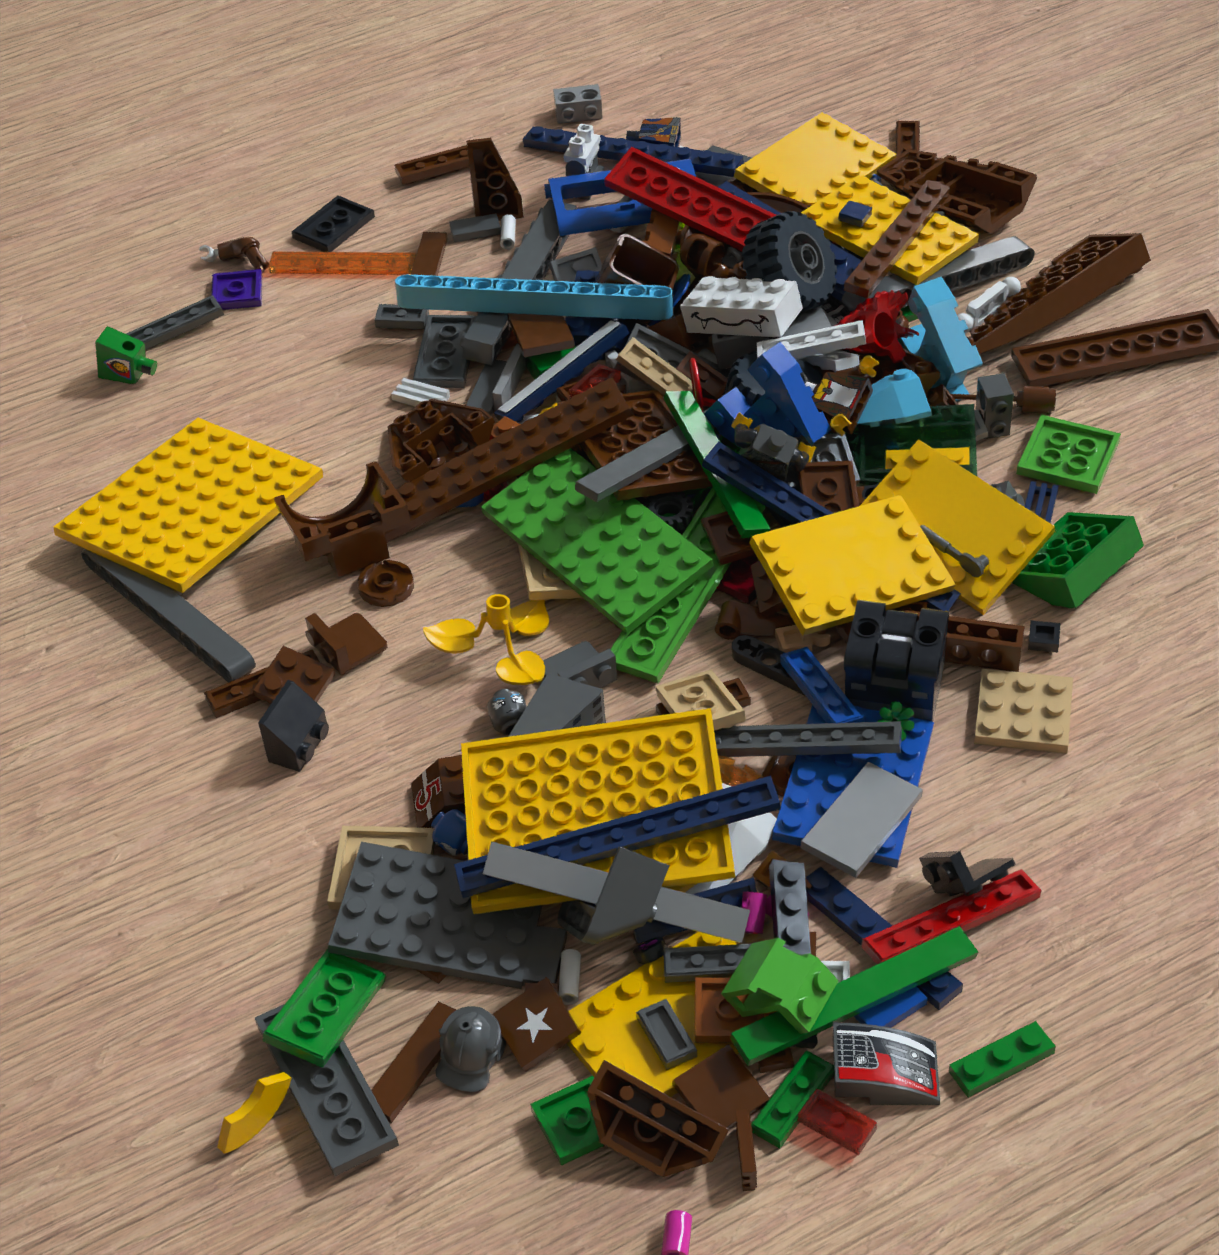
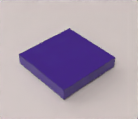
M261 269L213 274L211 296L215 297L222 310L262 306L263 276Z

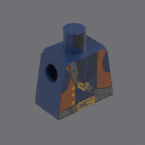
M681 118L644 119L640 131H627L626 140L679 147L681 140Z

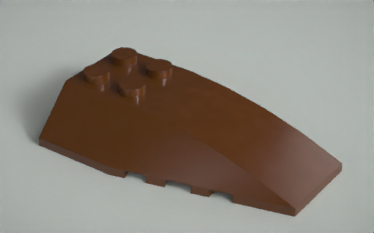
M909 149L877 170L879 177L910 199L915 196L927 180L937 181L942 185L949 186V196L936 212L943 211L945 217L950 220L991 234L1023 212L1037 180V174L999 162L990 161L988 165L979 164V159L969 158L968 162L957 161L956 156L947 155L944 158H937V153Z

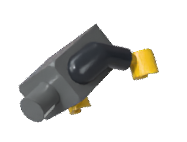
M740 412L737 414L731 427L734 428L735 444L740 447L738 454L783 481L786 480L789 470L801 472L806 464L811 462L816 449L815 446H808L804 442H800L798 446L796 438L765 424L749 429L753 420L746 418Z

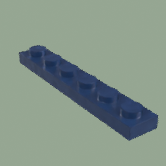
M619 324L510 411H495L494 414L498 421L506 416L517 423L524 418V414L531 409L541 406L546 397L557 392V388L564 386L563 384L571 378L581 375L586 366L599 361L603 357V353L608 349L621 344L623 338L629 334L626 326Z
M821 866L806 877L811 884L810 889L806 888L807 900L860 945H862L864 938L892 926ZM946 972L917 987L927 997V1001L937 1010H940L962 992L963 983L951 973Z

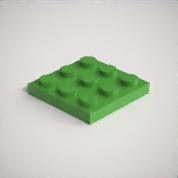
M1041 415L1017 465L1016 474L1097 494L1118 447L1121 434Z

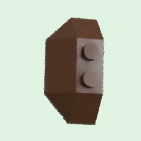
M603 1060L587 1090L599 1142L660 1177L713 1162L729 1129Z

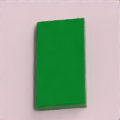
M327 949L264 1031L262 1041L323 1068L384 984L386 973L349 957L328 953Z

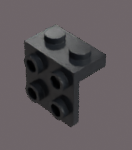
M961 851L929 852L919 858L923 866V876L931 884L934 892L948 893L949 896L964 893L965 896L975 894L983 889V883L988 880L996 881L1004 878L1009 874L1008 869L1016 865L1013 858L984 859L967 867Z

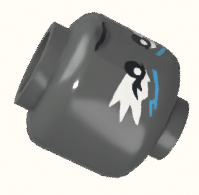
M510 689L497 691L487 704L493 728L504 735H510L527 707L523 695Z

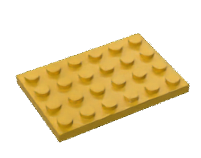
M858 175L801 213L812 218L816 222V226L823 229L826 239L864 258L911 200L869 180L865 176ZM849 200L872 207V215L862 227L838 220L839 212ZM935 213L890 269V272L918 285L978 243L979 234L949 220L945 216Z

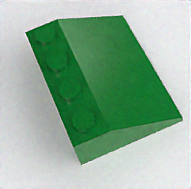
M1067 512L1053 524L1055 526V533L1012 583L1053 606H1062L1070 609L1079 607L1089 595L1098 590L1110 576L1116 574L1118 569L1128 560L1132 559L1135 553L1144 546L1134 516Z

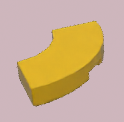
M285 1072L258 1079L253 1092L242 1106L223 1118L217 1148L224 1154L231 1152L258 1134L280 1107L292 1078Z

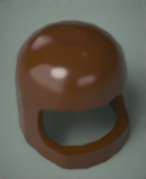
M703 234L688 236L680 249V259L685 267L704 277L710 276L711 267L718 263L722 264V257L725 256V246L721 242Z

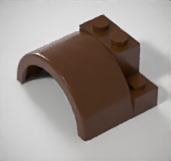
M376 461L366 464L367 474L365 483L357 497L349 505L333 514L319 517L305 516L294 511L286 502L284 495L274 498L276 507L292 531L296 547L305 561L319 558L322 555L327 556L332 569L340 577L390 558L385 532L397 529L411 522L407 504Z

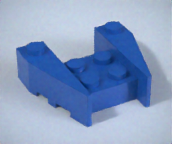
M781 342L761 354L747 369L765 390V393L752 406L748 404L744 395L735 387L719 398L704 413L706 418L716 427L717 431L733 444H735L734 428L731 425L739 412L746 418L753 420L749 429L765 424L776 430H781L792 437L804 436L811 445L832 430L823 411H818L812 399L814 393L810 385L806 387L800 375L803 371L799 363Z

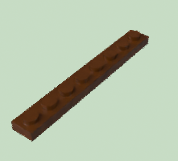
M927 180L844 283V291L868 299L947 199L950 187L942 185L937 181Z

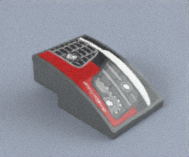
M833 1022L835 1097H869L870 1105H940L936 1041L890 1027Z

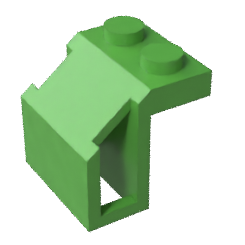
M780 938L752 943L721 995L742 1017L779 1011L799 1034L809 1033L839 980L818 957L810 953L799 955L783 947L786 941ZM749 994L744 1003L736 997Z

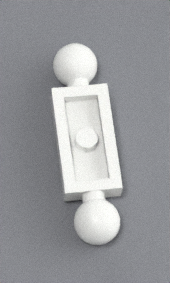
M1007 277L1002 282H997L968 304L967 314L961 313L957 315L959 321L965 320L968 329L964 331L965 334L974 327L984 323L983 319L989 314H995L997 312L996 308L1007 297L1020 292L1021 284L1017 278Z

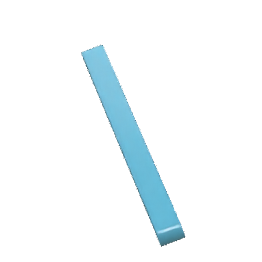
M410 274L401 275L395 279L397 304L399 307L407 309L666 320L673 315L672 289L667 286Z

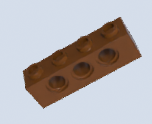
M905 610V612L918 613L919 621L920 612ZM949 616L945 662L1019 672L1025 626Z

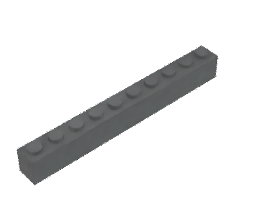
M551 199L547 201L544 208H540L536 221H532L528 234H524L520 247H516L512 260L507 261L504 273L499 275L498 278L544 279L550 269L548 263L556 259L569 235L560 236ZM564 203L566 210H576V205ZM478 312L477 317L472 318L468 331L462 334L460 346L463 347L464 359L493 365L511 335L512 328L506 313Z

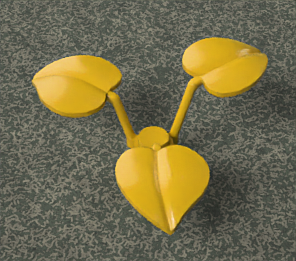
M495 594L487 598L486 612L481 613V621L476 630L472 622L461 618L449 619L434 626L423 627V633L431 645L440 651L456 654L469 651L474 647V638L480 636L487 622L492 629H503L510 657L501 659L496 666L497 676L503 682L511 685H529L540 682L545 676V665L539 655L532 651H523L515 655L509 630L512 633L517 631L523 636H533L544 632L549 626V615L544 600H530L510 609V599L505 595Z

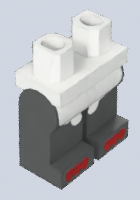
M579 124L577 134L570 139L569 147L563 155L564 162H567L566 176L604 171V166L598 165L597 153L600 148L599 143L601 141L600 135L594 134L592 125ZM591 195V196H584V197H577V198L590 200V198L592 197V195Z

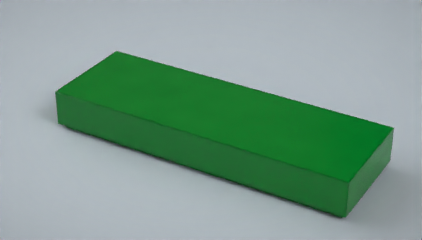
M806 1050L752 1122V1133L781 1149L834 1076V1065Z

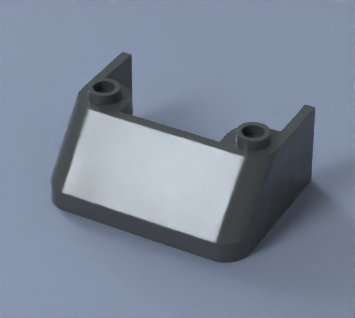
M619 846L596 906L581 900L562 902L558 914V924L580 941L591 945L643 927L646 922H652L657 911V904L655 902L669 865Z

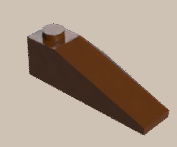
M492 139L467 140L475 217L496 213L499 221L505 215H512L515 219L524 218L521 194Z

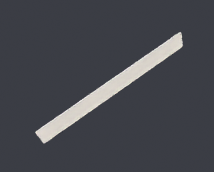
M609 321L498 408V410L503 412L510 411L620 323Z

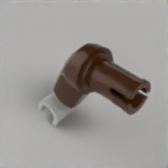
M241 237L217 244L218 249H212L207 245L199 248L202 252L209 251L206 257H201L206 262H213L217 256H219L220 260L247 257L254 270L261 269L260 266L266 270L269 266L268 261H266L259 250V241L253 237Z

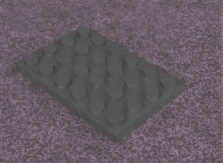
M361 842L328 943V953L422 971L441 972L444 975L522 989L523 975L535 927L538 926L543 905L474 914L471 896L462 897L454 864L464 862V860Z

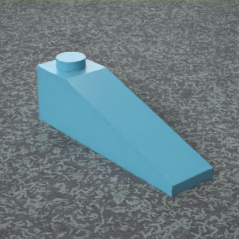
M899 369L894 371L893 375L885 376L872 384L873 392L857 424L878 427L883 420L895 419L896 424L932 416L920 378L912 370Z

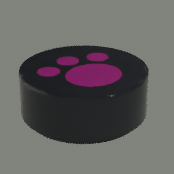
M657 937L642 943L634 949L633 953L638 963L647 964L664 955L663 948L668 947L663 937Z

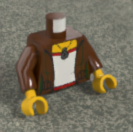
M865 356L860 364L855 367L836 372H826L819 385L809 381L805 383L806 387L810 385L814 393L812 399L818 411H823L832 429L828 433H838L840 436H843L846 432L852 435L873 392L867 376L875 377L876 371L873 367L879 365V362L871 356Z

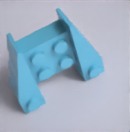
M941 276L913 287L908 301L909 308L913 314L917 315L922 324L913 326L910 329L919 332V336L914 335L913 338L908 336L907 339L901 337L898 339V342L903 349L932 362L940 371V378L931 388L943 384L950 394H969L963 384L967 372L982 366L983 362L976 345L972 346L964 331L968 329L965 320L959 321L954 309L958 307L957 301Z

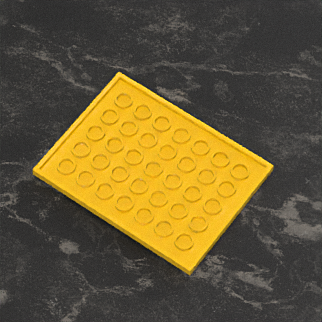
M198 417L53 526L55 536L184 593L280 513L274 501L275 497L284 495L286 502L290 505L323 478V471L320 467Z
M711 708L461 743L469 860L488 855L491 841L517 847L723 789ZM728 824L633 851L669 865L661 887L667 888L736 878ZM615 856L582 866L609 872ZM516 883L471 896L473 913L479 914L577 899Z

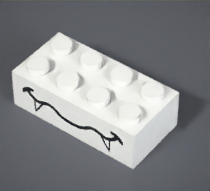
M713 276L703 277L680 305L687 333L782 337L803 309L796 281L777 279L767 282L760 278L749 280L736 277L715 278Z

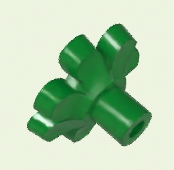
M892 702L890 709L886 707L880 709L879 714L882 719L877 722L901 721V741H904L906 739L904 730L911 731L914 728V722L908 720L914 715L913 710L908 707L902 709L900 702Z

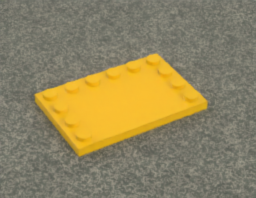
M821 112L736 168L734 177L759 192L778 194L795 199L805 205H813L858 175L871 179L874 174H877L878 169L896 158L897 154L851 129L848 125L833 119L830 115Z
M919 439L860 505L901 495L920 526L925 525L951 543V546L961 553H968L974 558L985 555L989 560V564L985 567L984 573L980 577H974L960 566L959 561L932 545L955 582L954 589L961 593L959 599L982 615L989 610L1055 533L1054 525Z
M901 495L752 536L749 542L802 636L853 621L858 600L886 603L887 611L951 592L956 585Z
M697 932L672 948L736 945V942ZM664 955L653 962L644 964L569 1010L582 1033L568 1042L567 1045L594 1077L603 1060L670 1097L678 1093L672 1085L673 1079L729 1044L735 1053L739 1054L733 1043H695V981L665 983ZM664 999L668 1000L697 1049L696 1058L668 1070L664 1067L636 1018L637 1011ZM777 1011L764 1013V1017L771 1015Z

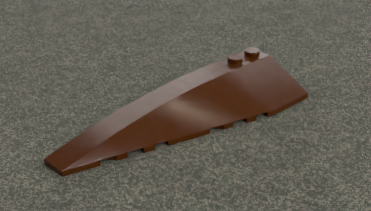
M1142 233L1088 235L1051 261L1054 266L1041 269L1039 271L1040 277L1031 278L1026 282L1027 288H1021L1019 293L1005 300L996 308L998 313L995 316L994 314H989L983 319L985 325L974 327L970 331L971 337H967L972 346L976 345L979 354L1003 346L1050 325L1079 309L1111 287L1122 284L1127 276L1143 269L1142 266L1151 261Z

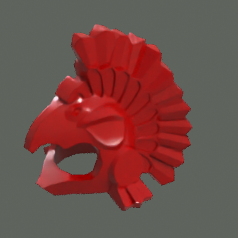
M884 290L882 292L877 291L873 298H866L863 303L857 304V308L854 311H851L848 316H845L838 324L834 325L863 320L866 344L852 349L845 348V350L861 354L874 353L876 356L888 355L894 363H900L903 357L906 356V352L898 342V339L901 337L907 339L908 336L913 338L914 335L919 336V332L902 327L895 322L900 309L908 300L907 293L901 294L899 290L897 293L893 290L890 292Z

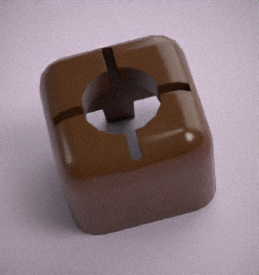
M622 234L604 260L596 283L658 285L673 289L679 265L675 259L631 235ZM629 319L640 325H648L653 321L643 319Z

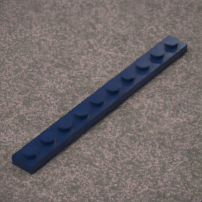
M540 126L532 127L524 136L523 144L524 147L565 153L569 147L570 139L575 137L577 133L561 129H546ZM600 135V148L597 153L598 158L620 161L627 151L634 147L663 162L691 159L695 172L734 177L735 169L744 164L743 156L731 153L723 154L709 150L702 151L688 147L668 146L667 144L659 145L645 141L638 142L624 138H610Z
M719 441L703 460L702 467L793 524L833 514ZM953 589L951 592L921 601L927 602V609L950 611L961 593Z
M768 776L515 848L584 865L615 856L619 846L634 851L780 810L781 805L772 778ZM488 855L454 864L463 898L516 883L483 875Z

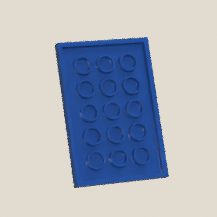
M812 705L806 724H825V720ZM854 706L862 715L863 722H877L882 719L879 711ZM913 717L909 718L908 720L914 722V728L911 731L904 730L906 739L901 741L900 753L796 755L781 809L773 829L772 840L801 846L803 838L868 762L918 787L934 722ZM912 810L869 862L898 868Z

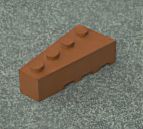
M652 208L650 223L647 224L645 240L643 242L667 254L677 262L679 252H675L677 244L680 245L682 222Z

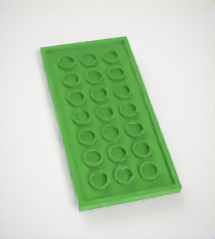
M570 448L531 468L481 506L482 513L628 635L714 566L713 560L635 498L617 500L612 493L602 500L595 502L575 490L576 481L596 471V468Z

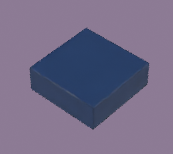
M849 200L839 212L838 220L862 227L872 215V207Z

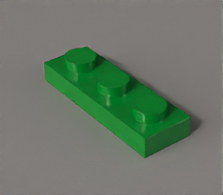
M1034 1021L949 1064V1073L969 1098L1055 1054L1056 1046L1039 1024Z

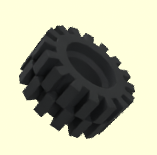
M682 491L679 495L676 492L658 494L654 498L648 496L647 502L644 501L643 504L681 535H683L694 517L693 502ZM662 513L663 515L665 513H674L676 515L664 517L660 516L659 514Z

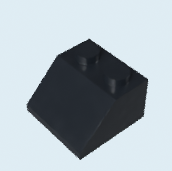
M287 680L258 722L268 762L298 772L302 770L306 762L312 759L316 747L321 740L326 738L329 731V724L327 723L324 709L296 683Z

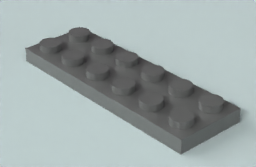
M285 1004L255 1017L256 1025L262 1037L264 1031ZM344 1040L323 1068L266 1043L280 1072H285L292 1078L289 1089L334 1177L399 1146L393 1129Z

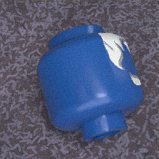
M452 809L447 813L440 812L431 824V827L434 828L432 833L433 842L452 856H458L461 853L463 855L468 854L466 815L458 809Z

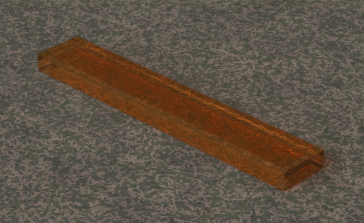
M273 251L268 267L270 273L411 275L416 253Z

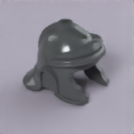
M476 1006L463 1007L454 1011L446 1019L442 1028L439 1029V1035L441 1036V1061L436 1068V1077L454 1089L477 1092L487 1087L490 1080L489 1070L495 1061L501 1059L505 1051L506 1040L501 1036L499 1022L490 1012Z

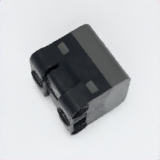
M858 600L844 658L845 695L854 706L880 711L883 707L890 709L892 702H900L902 709L908 707L913 710V718L933 722L944 670L949 611L921 608L918 621V613L887 610L886 613V603Z

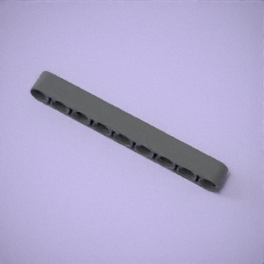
M1008 237L965 251L920 284L942 276L950 291H955L1022 269L1032 262L1035 252L1034 249L1018 237ZM895 274L883 278L868 298H873L877 291L882 292L884 290L890 292L893 290L897 293L899 290L901 294L906 292L908 295V300L903 306L906 307L909 306L908 301L913 287L916 285ZM846 291L842 297V305L851 312L857 308V304L863 303L866 298Z
M86 549L81 551L84 562L94 573L228 683L241 678L256 667L252 655L246 648L170 587Z

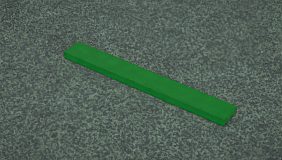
M666 391L664 401L702 466L703 460L718 443L719 439L691 391ZM702 467L742 538H751L754 535L770 531L769 525L753 498Z
M958 926L837 983L809 1033L799 1034L786 1018L777 1011L732 1032L730 1040L747 1066H750L832 1027L833 1022L841 1023L975 959L978 955V950L961 927Z

